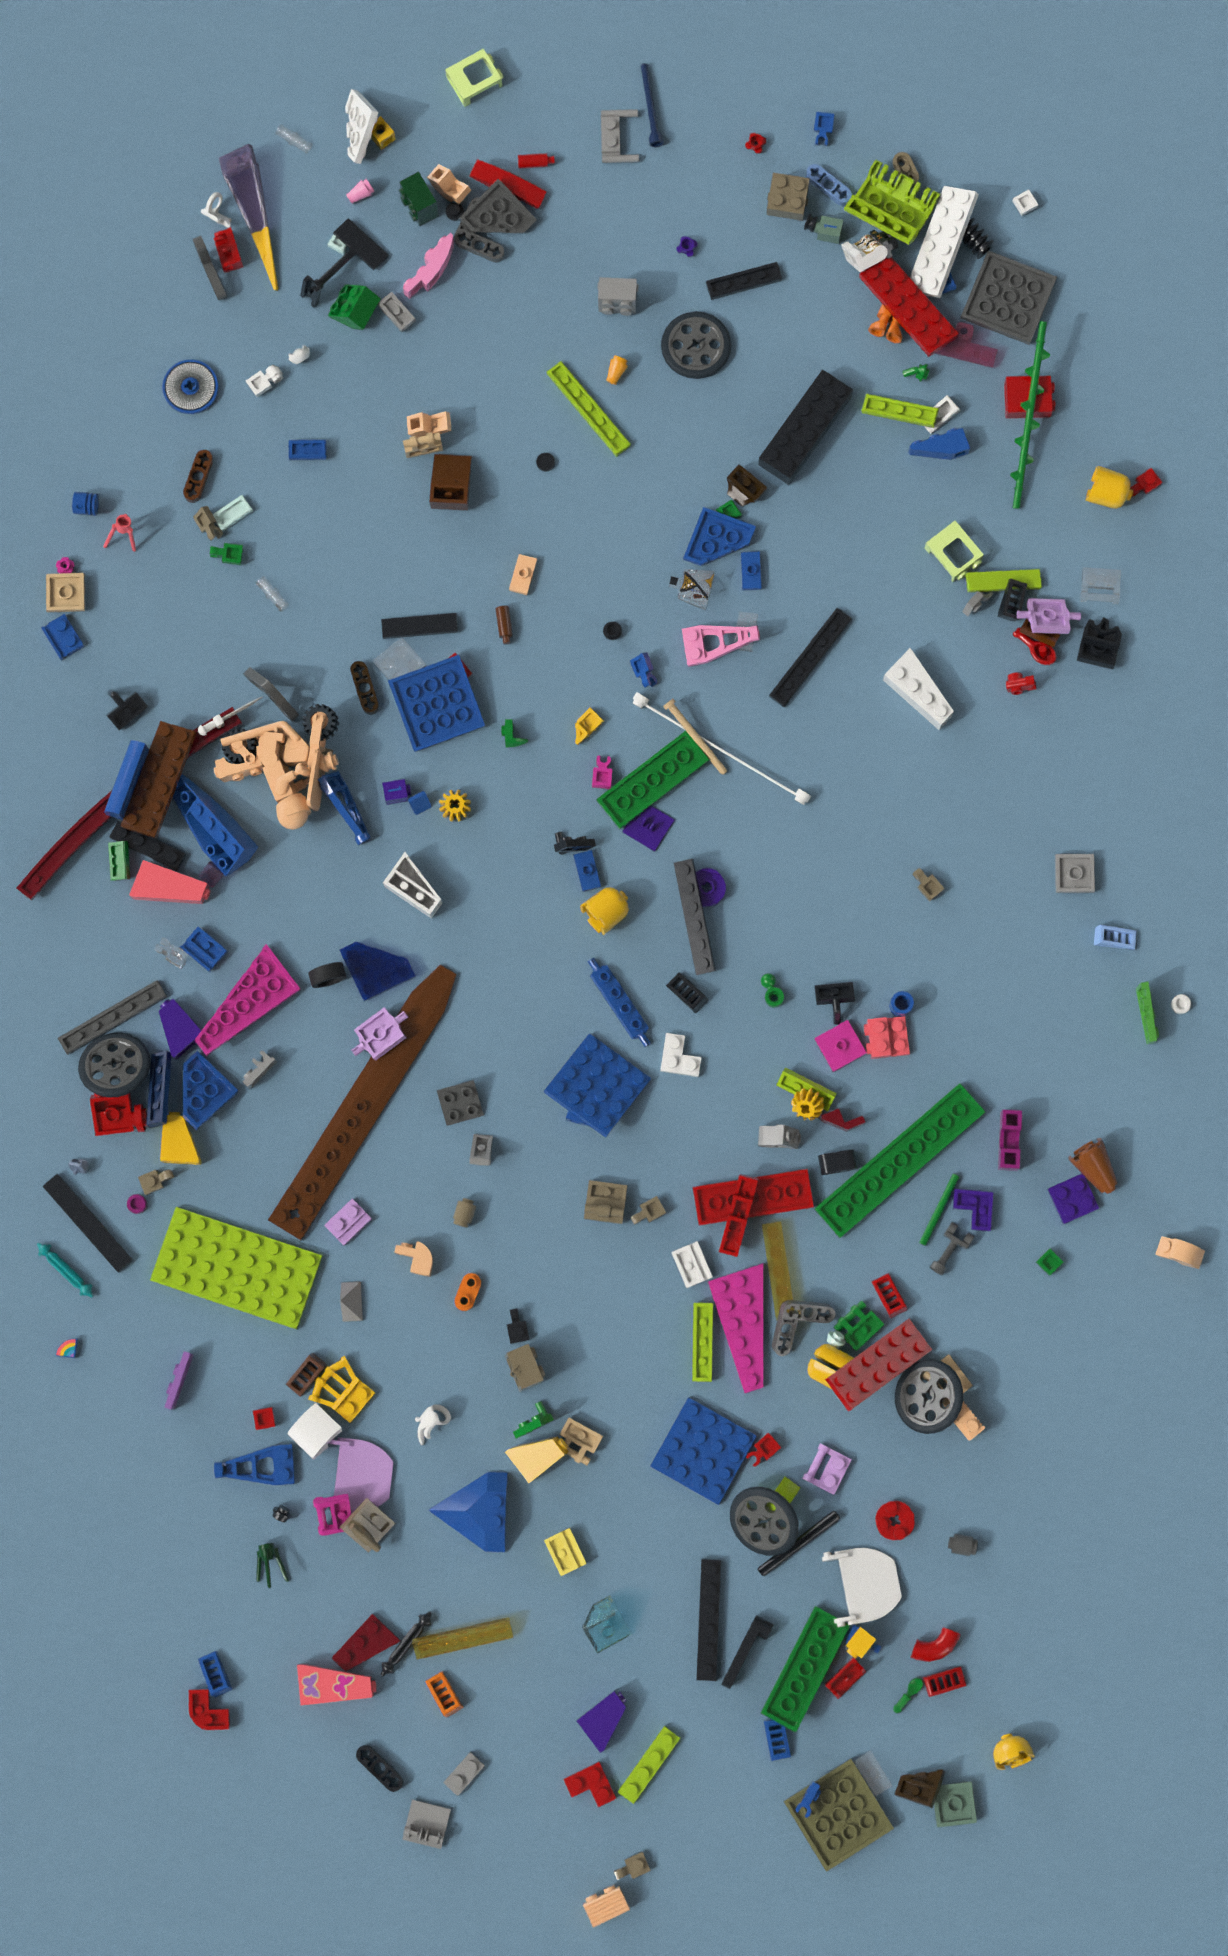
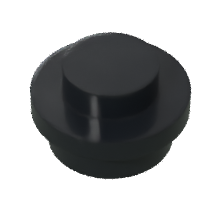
M452 202L446 207V216L450 220L457 221L464 213L463 206L457 202Z
M611 621L605 624L603 634L608 640H616L621 636L622 628L617 622Z
M279 1505V1507L273 1508L272 1516L280 1522H287L292 1515L285 1506Z

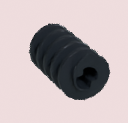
M971 218L963 236V243L968 244V249H973L972 253L977 255V259H980L991 249L994 241L990 240L987 242L986 240L989 235L982 236L984 229L978 231L977 228L980 224L972 225L975 219Z

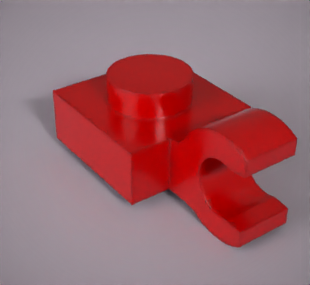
M1152 468L1135 479L1137 483L1130 487L1133 490L1131 497L1136 496L1141 491L1147 495L1162 484V481Z

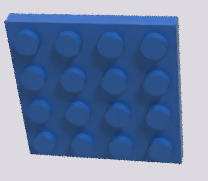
M459 655L388 680L414 752L485 726Z
M589 1033L545 1088L544 1093L606 1138L650 1082L651 1078Z
M688 1397L650 1467L719 1505L753 1444L756 1435Z

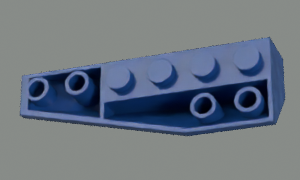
M181 774L173 799L201 849L225 877L229 876L251 859L258 849V845L222 806L194 782Z

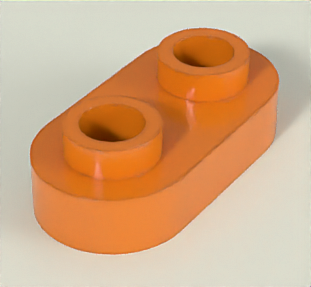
M468 1273L463 1277L455 1297V1305L459 1310L468 1311L473 1307L481 1287V1279L478 1275ZM470 1279L475 1281L474 1286L468 1285ZM464 1297L468 1299L465 1305L461 1304V1299Z

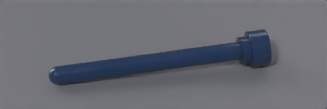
M643 63L641 65V72L651 128L648 138L650 147H660L664 144L663 135L658 131L648 65Z

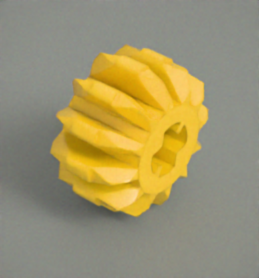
M449 790L450 796L444 793L443 797L445 800H439V804L442 805L439 810L444 812V818L450 816V822H453L454 817L460 822V816L462 815L464 818H467L466 812L471 811V808L467 806L471 804V801L466 799V793L461 795V791L457 790L456 794H454L452 790ZM452 803H454V804H457V803H458L459 808H456V807L452 808V805H451V804H452Z
M803 1088L795 1093L791 1101L793 1106L792 1112H797V1117L802 1116L804 1121L807 1118L812 1121L815 1117L818 1118L821 1115L825 1105L823 1104L824 1097H818L819 1091L814 1093L812 1088L808 1091Z

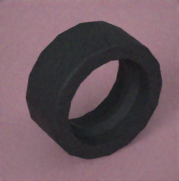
M342 962L325 964L308 972L313 988L327 987L347 978Z

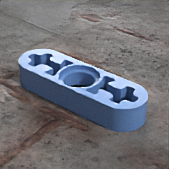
M813 164L808 167L806 178H810L809 182L838 205L846 206L852 196L850 189L820 165ZM818 171V176H811L812 172ZM826 181L833 182L834 187L832 189H826L824 187V183ZM840 194H841V195L847 194V195H846V199H845V198L840 199Z

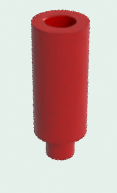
M547 153L518 155L519 169L548 167V164L555 163L554 156H547Z

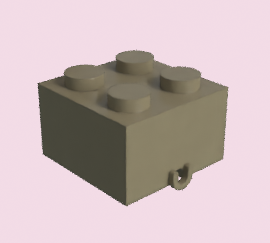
M773 173L770 192H768L766 215L803 221L805 206L808 205L807 194L810 178Z
M526 1344L506 1353L505 1358L511 1370L510 1375L514 1377L519 1392L543 1382L545 1373L542 1366H538L536 1363V1358L538 1357L534 1347L530 1348L529 1344Z

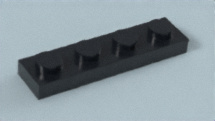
M117 821L109 836L110 839L116 842L128 841V848L178 871L186 856L184 852L153 837L121 827L122 822Z

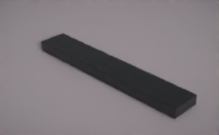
M836 608L769 694V697L782 707H785L851 622L852 618Z
M58 1174L54 1175L42 1186L118 1273L133 1261L129 1254Z

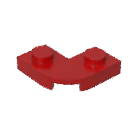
M209 1689L189 1690V1716L198 1727L203 1730L230 1729L229 1709H210Z

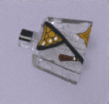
M684 569L682 578L671 576L669 587L679 589V600L706 610L715 571Z

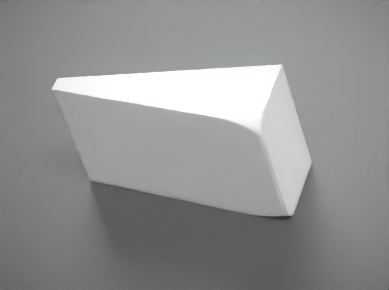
M947 395L933 407L939 409L935 427H924L932 434L961 410Z

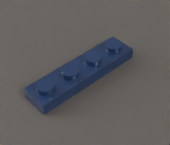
M167 1050L151 1054L146 1124L151 1128L167 1124L171 1053Z

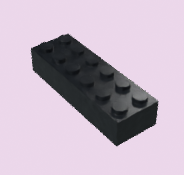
M822 369L760 455L758 465L789 485L850 401L853 389Z

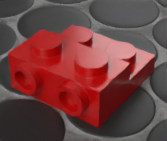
M95 1093L91 1095L90 1105L95 1136L133 1132L135 1130L131 1123L133 1108L130 1093L120 1097H103Z

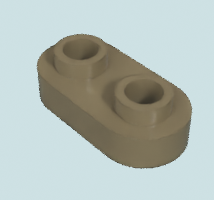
M905 152L897 153L893 158V168L899 171L898 177L903 173L914 179V187L919 180L917 169L909 154ZM904 162L905 165L901 166L898 163Z

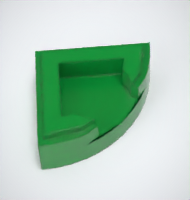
M733 500L716 509V512L735 519L742 517Z

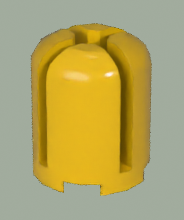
M823 1344L814 1352L816 1358L838 1370L854 1359V1357L830 1344ZM811 1359L808 1364V1375L811 1379L831 1389L825 1379L836 1371Z

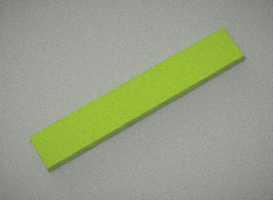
M562 361L546 372L616 457L631 446L630 442Z

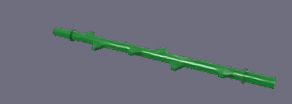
M1044 321L1039 323L1034 364L1025 369V373L1031 377L1028 400L1020 405L1026 411L1023 436L1014 440L1021 447L1018 470L1010 473V476L1016 481L1013 509H1020L1022 491H1024L1023 483L1026 465L1034 462V459L1028 454L1031 431L1040 427V424L1033 419L1036 395L1044 392V389L1038 384L1041 361L1050 358V354L1043 349L1046 342L1045 334L1047 322Z

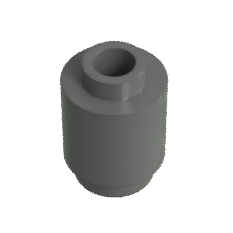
M954 1533L953 1537H949L948 1549H951V1553L975 1555L978 1540L973 1539L972 1536Z

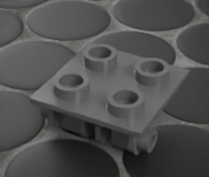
M474 1080L436 1090L447 1126L484 1116Z

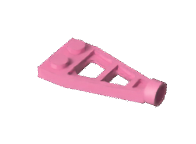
M699 625L682 629L687 665L689 667L709 663L753 641L760 640L757 625L751 627ZM737 633L738 642L725 645L724 634ZM706 635H716L719 637L720 645L718 648L708 652L705 650L703 638Z

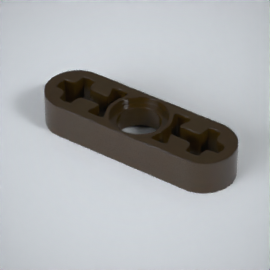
M356 661L351 665L350 671L361 707L366 714L373 715L378 711L379 704L368 668L364 662ZM360 666L361 669H364L362 670L364 679H360L358 672H354L357 670L356 667ZM363 683L370 685V690L366 693L359 690L360 685ZM366 697H370L372 704L375 703L371 710L365 707L368 705Z

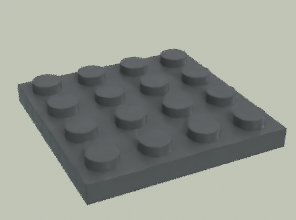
M987 251L960 319L1030 345L1057 277Z

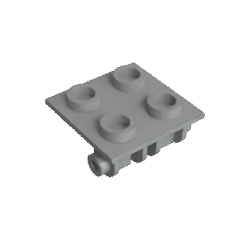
M412 1800L402 1840L441 1849L451 1809Z

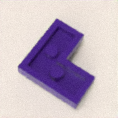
M954 1189L953 1209L972 1211L971 1230L990 1232L993 1192Z

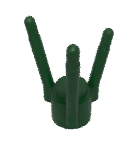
M274 1543L259 1545L256 1581L260 1582L261 1563L265 1561L267 1587L271 1588L269 1560H274L275 1556L285 1582H288L289 1579L279 1556L278 1548H274Z

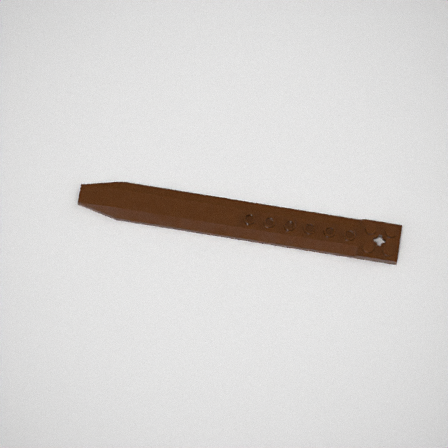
M439 965L411 992L397 1014L398 1016L404 1011L408 1016L407 1019L400 1023L401 1030L406 1039L376 1061L372 1056L370 1057L268 1221L302 1241L443 1016L457 974ZM298 1209L299 1218L291 1219L290 1211Z

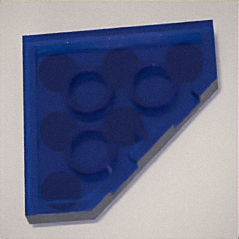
M354 942L339 950L364 1002L416 977L407 958L399 957L359 942Z

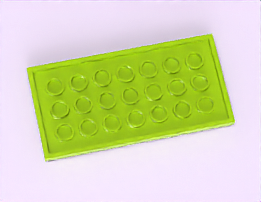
M175 1207L150 1281L297 1330L322 1255Z

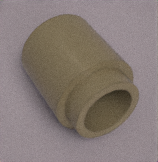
M463 1198L462 1201L457 1202L453 1224L468 1228L469 1224L472 1223L476 1206L473 1205L474 1201Z

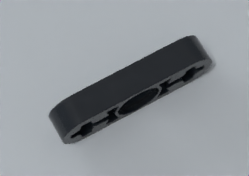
M362 1745L358 1748L356 1752L357 1760L383 1786L391 1792L401 1789L403 1786L402 1776L369 1745ZM362 1749L364 1751L368 1749L370 1751L368 1755L372 1759L374 1756L378 1758L371 1764V1767L367 1765L370 1762L368 1758H361L362 1753L360 1751ZM381 1762L385 1765V1772L383 1774H377L374 1771L376 1763ZM389 1770L392 1772L389 1774L392 1779L396 1777L399 1779L397 1782L398 1787L395 1785L391 1787L389 1785L391 1781L388 1778L385 1781L382 1779Z

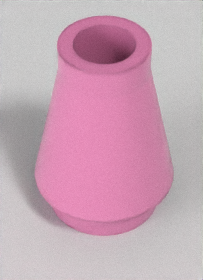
M367 179L360 180L346 196L353 204L372 196L371 193L374 192V189Z

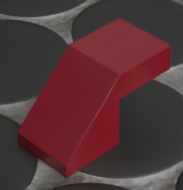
M839 1108L820 1116L822 1122L846 1132L866 1123L863 1115L844 1122Z

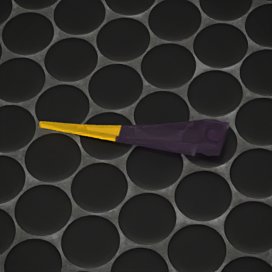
M246 144L220 157L219 163L222 175L253 237L273 289L278 291L259 163L256 162L253 146Z

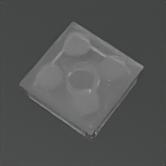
M402 637L373 660V663L388 680L426 667L423 660Z

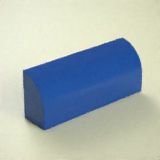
M134 740L130 741L104 811L106 815L123 820L149 752V748L145 743Z

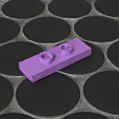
M184 1351L180 1364H176L173 1371L175 1378L173 1383L170 1382L166 1393L169 1395L164 1408L175 1410L193 1354Z

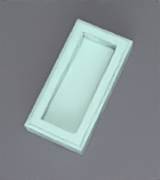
M243 495L218 510L213 516L216 524L223 532L252 513L253 509Z

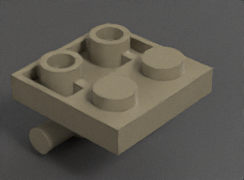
M589 1180L584 1219L622 1224L627 1185Z
M366 1498L340 1528L369 1553L371 1549L375 1552L381 1549L378 1542L395 1525V1522Z

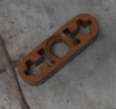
M208 450L197 452L183 489V495L190 503H195L201 498L210 473L213 457ZM205 455H206L207 458H208V461H207V460L204 461V464H203L204 469H203V468H201L202 461H201L200 458H204ZM196 472L203 473V478L199 481L193 479V475ZM194 484L196 485L194 489L196 495L190 497L188 492H192Z

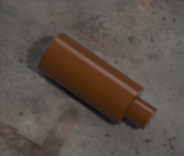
M499 606L495 608L499 638L503 639V644L506 645L511 643L510 637L513 636L509 606Z

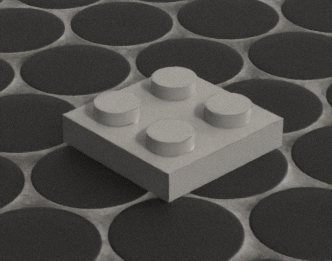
M1055 854L1056 893L1095 892L1094 854Z

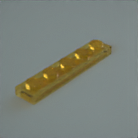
M781 1222L762 1224L776 1321L781 1304L786 1300H793ZM791 1306L790 1309H787V1312L789 1313L791 1310H793V1311H795V1310H794L793 1307Z
M509 1617L415 1638L412 1639L416 1659L418 1660L513 1638V1632Z

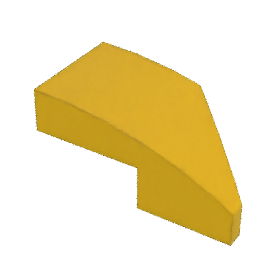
M591 707L575 723V743L577 745L581 744L604 722Z

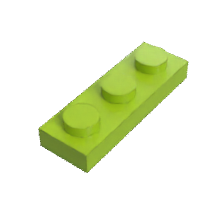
M786 1067L776 1086L794 1095L803 1088L807 1091L812 1088L814 1093L819 1091L818 1097H824L823 1104L825 1105L823 1110L827 1112L837 1094Z

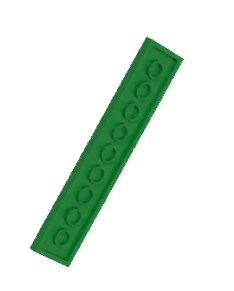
M959 1083L814 1210L840 1239L980 1118L985 1111Z

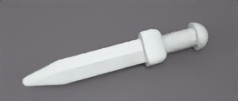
M263 697L245 704L222 718L219 714L216 715L213 721L204 726H199V734L205 736L210 730L225 726L224 720L248 708Z

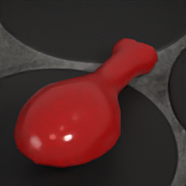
M1020 627L1013 632L1015 638L1020 639L1029 647L1030 653L1036 662L1048 666L1055 663L1057 657L1052 646L1030 639L1027 635L1020 633Z

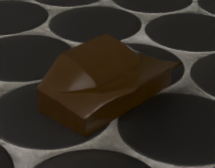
M740 464L727 477V495L742 507L751 502L755 503L767 490V486Z

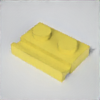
M570 1528L544 1540L560 1576L587 1564Z

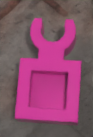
M600 755L597 756L596 765L598 767L593 768L592 788H611L612 769L608 768L611 763L610 756L607 757V762L605 763L600 761Z

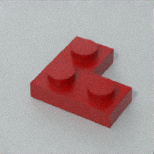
M600 1762L563 1779L572 1798L590 1789L598 1808L616 1799Z

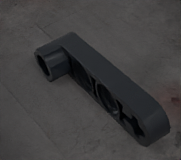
M758 1615L755 1616L721 1683L722 1686L731 1689L756 1637L759 1636L766 1640L772 1630L773 1623Z

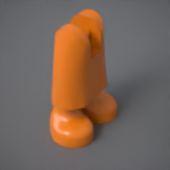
M882 304L877 314L879 320L872 323L868 331L874 336L882 337L885 334L887 323H890L886 339L893 343H901L903 335L899 327L902 326Z

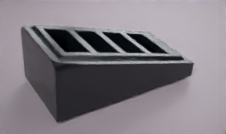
M1014 579L1008 580L997 617L1010 621L1019 620L1017 619V611L1022 610L1027 583ZM1013 587L1019 588L1020 591L1018 592V591L1012 590V588H1013ZM1011 594L1018 596L1017 599L1012 598ZM1009 602L1014 603L1015 606L1009 605Z
M680 972L666 985L694 1013H697L708 1001V998ZM682 980L683 983L675 989L674 987ZM688 986L689 988L681 995L682 990ZM694 991L695 993L687 1000L686 998Z

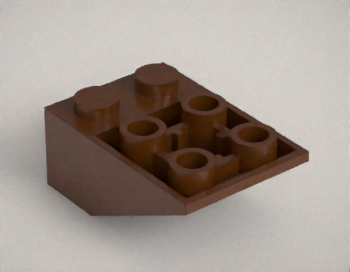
M434 454L429 501L431 509L468 511L472 456Z

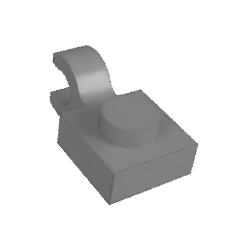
M977 591L968 601L962 612L966 616H969L973 611L976 613L982 606L981 601H988L993 592L986 595L983 592Z

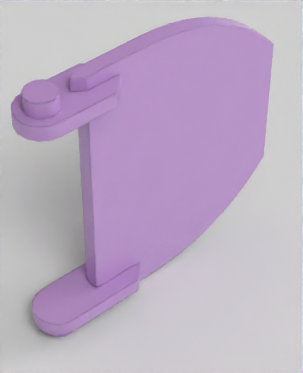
M333 1438L328 1444L340 1445L334 1496L348 1493L351 1513L366 1498L377 1507L386 1502L390 1495L393 1461L389 1455L378 1446L367 1441L338 1438L335 1441Z

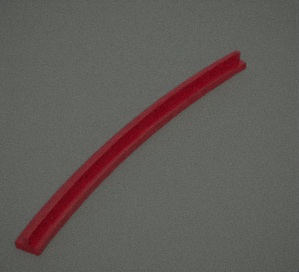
M231 707L219 715L222 718L235 710ZM235 714L224 720L225 726L221 728L216 727L207 732L205 736L199 734V727L194 729L193 731L197 734L188 758L227 734L230 730L242 725L238 715ZM213 718L210 719L209 721L205 722L204 724H202V726H204V725H206L207 723L213 721ZM112 790L51 847L16 887L17 890L32 901L68 859L112 818L104 813Z

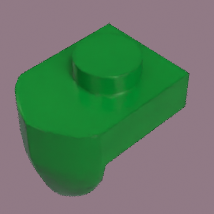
M505 719V725H501L502 737H505V747H517L527 743L528 739L513 738V719Z

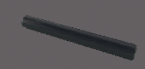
M832 1511L800 1535L792 1548L785 1553L774 1555L759 1566L758 1572L761 1576H766L840 1519L836 1511Z

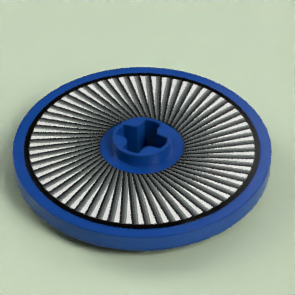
M198 360L180 361L173 365L165 374L162 384L163 394L167 403L176 411L184 414L200 413L210 407L216 399L218 380L214 371L207 364ZM189 383L193 385L192 390L187 388Z

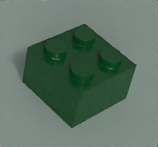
M419 171L399 181L401 202L404 207L408 206L409 215L413 222L417 221L418 225L422 226L439 217L437 202Z

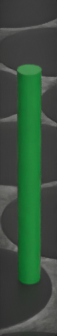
M952 1174L919 1241L921 1245H927L960 1178L959 1176Z

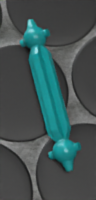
M37 1243L39 1248L38 1255L46 1256L47 1261L75 1288L80 1289V1296H89L91 1298L94 1296L91 1289L93 1286L91 1284H84L83 1279L56 1253L51 1252L50 1244L43 1245Z

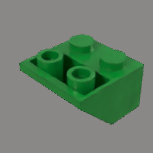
M345 284L340 289L339 296L331 305L327 316L352 329L364 330L381 298L366 286Z

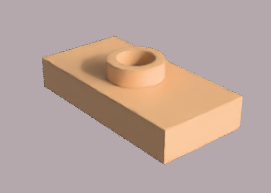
M518 555L509 591L528 595L537 558Z

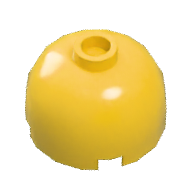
M1011 1733L1003 1735L1001 1741L996 1744L993 1750V1758L998 1770H1006L1005 1766L1011 1765V1768L1022 1766L1030 1762L1031 1757H1035L1029 1742L1025 1738L1013 1736Z

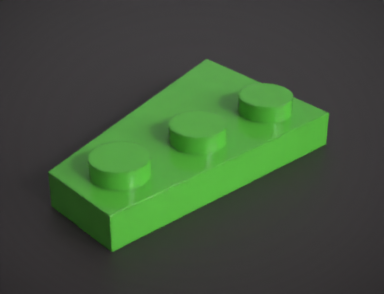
M1149 981L1141 982L1136 987V994L1146 1044L1148 1045L1154 1044L1157 1041L1159 1031L1157 1026L1155 1027L1154 1008H1152Z

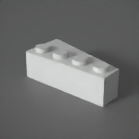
M909 648L884 675L883 681L940 730L952 717L954 711L916 655Z

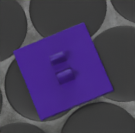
M650 806L628 823L622 833L655 852L674 819Z

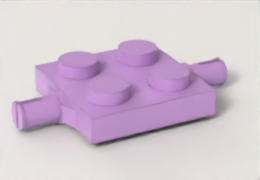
M1028 599V611H1017V619L1029 620L1032 633L1069 634L1071 629L1069 621L1081 619V613L1069 612L1065 600Z
M385 1007L354 1029L359 1037L360 1044L351 1049L353 1054L357 1056L363 1050H366L375 1061L406 1039L401 1030L400 1023L408 1018L407 1014L403 1011L394 1018Z

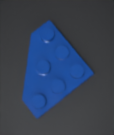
M703 507L683 560L702 566L749 546L756 526Z
M198 1051L183 1064V1118L197 1131L238 1093V1089Z

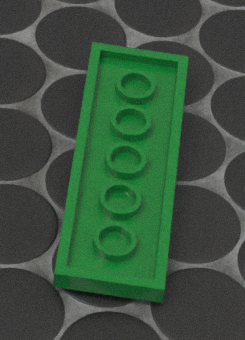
M685 730L598 797L596 801L618 829L621 830L709 762V758Z
M814 1606L760 1714L795 1733L850 1627L846 1622L844 1627H838L837 1624H834V1619L838 1618L817 1606Z

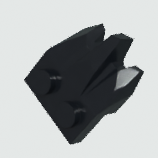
M1103 617L1099 625H1095L1094 621L1089 619L1083 631L1076 661L1113 670L1122 637L1119 627L1115 626L1109 629V620Z

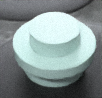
M830 1331L828 1333L827 1342L831 1346L839 1349L845 1345L846 1341L842 1333L838 1331Z

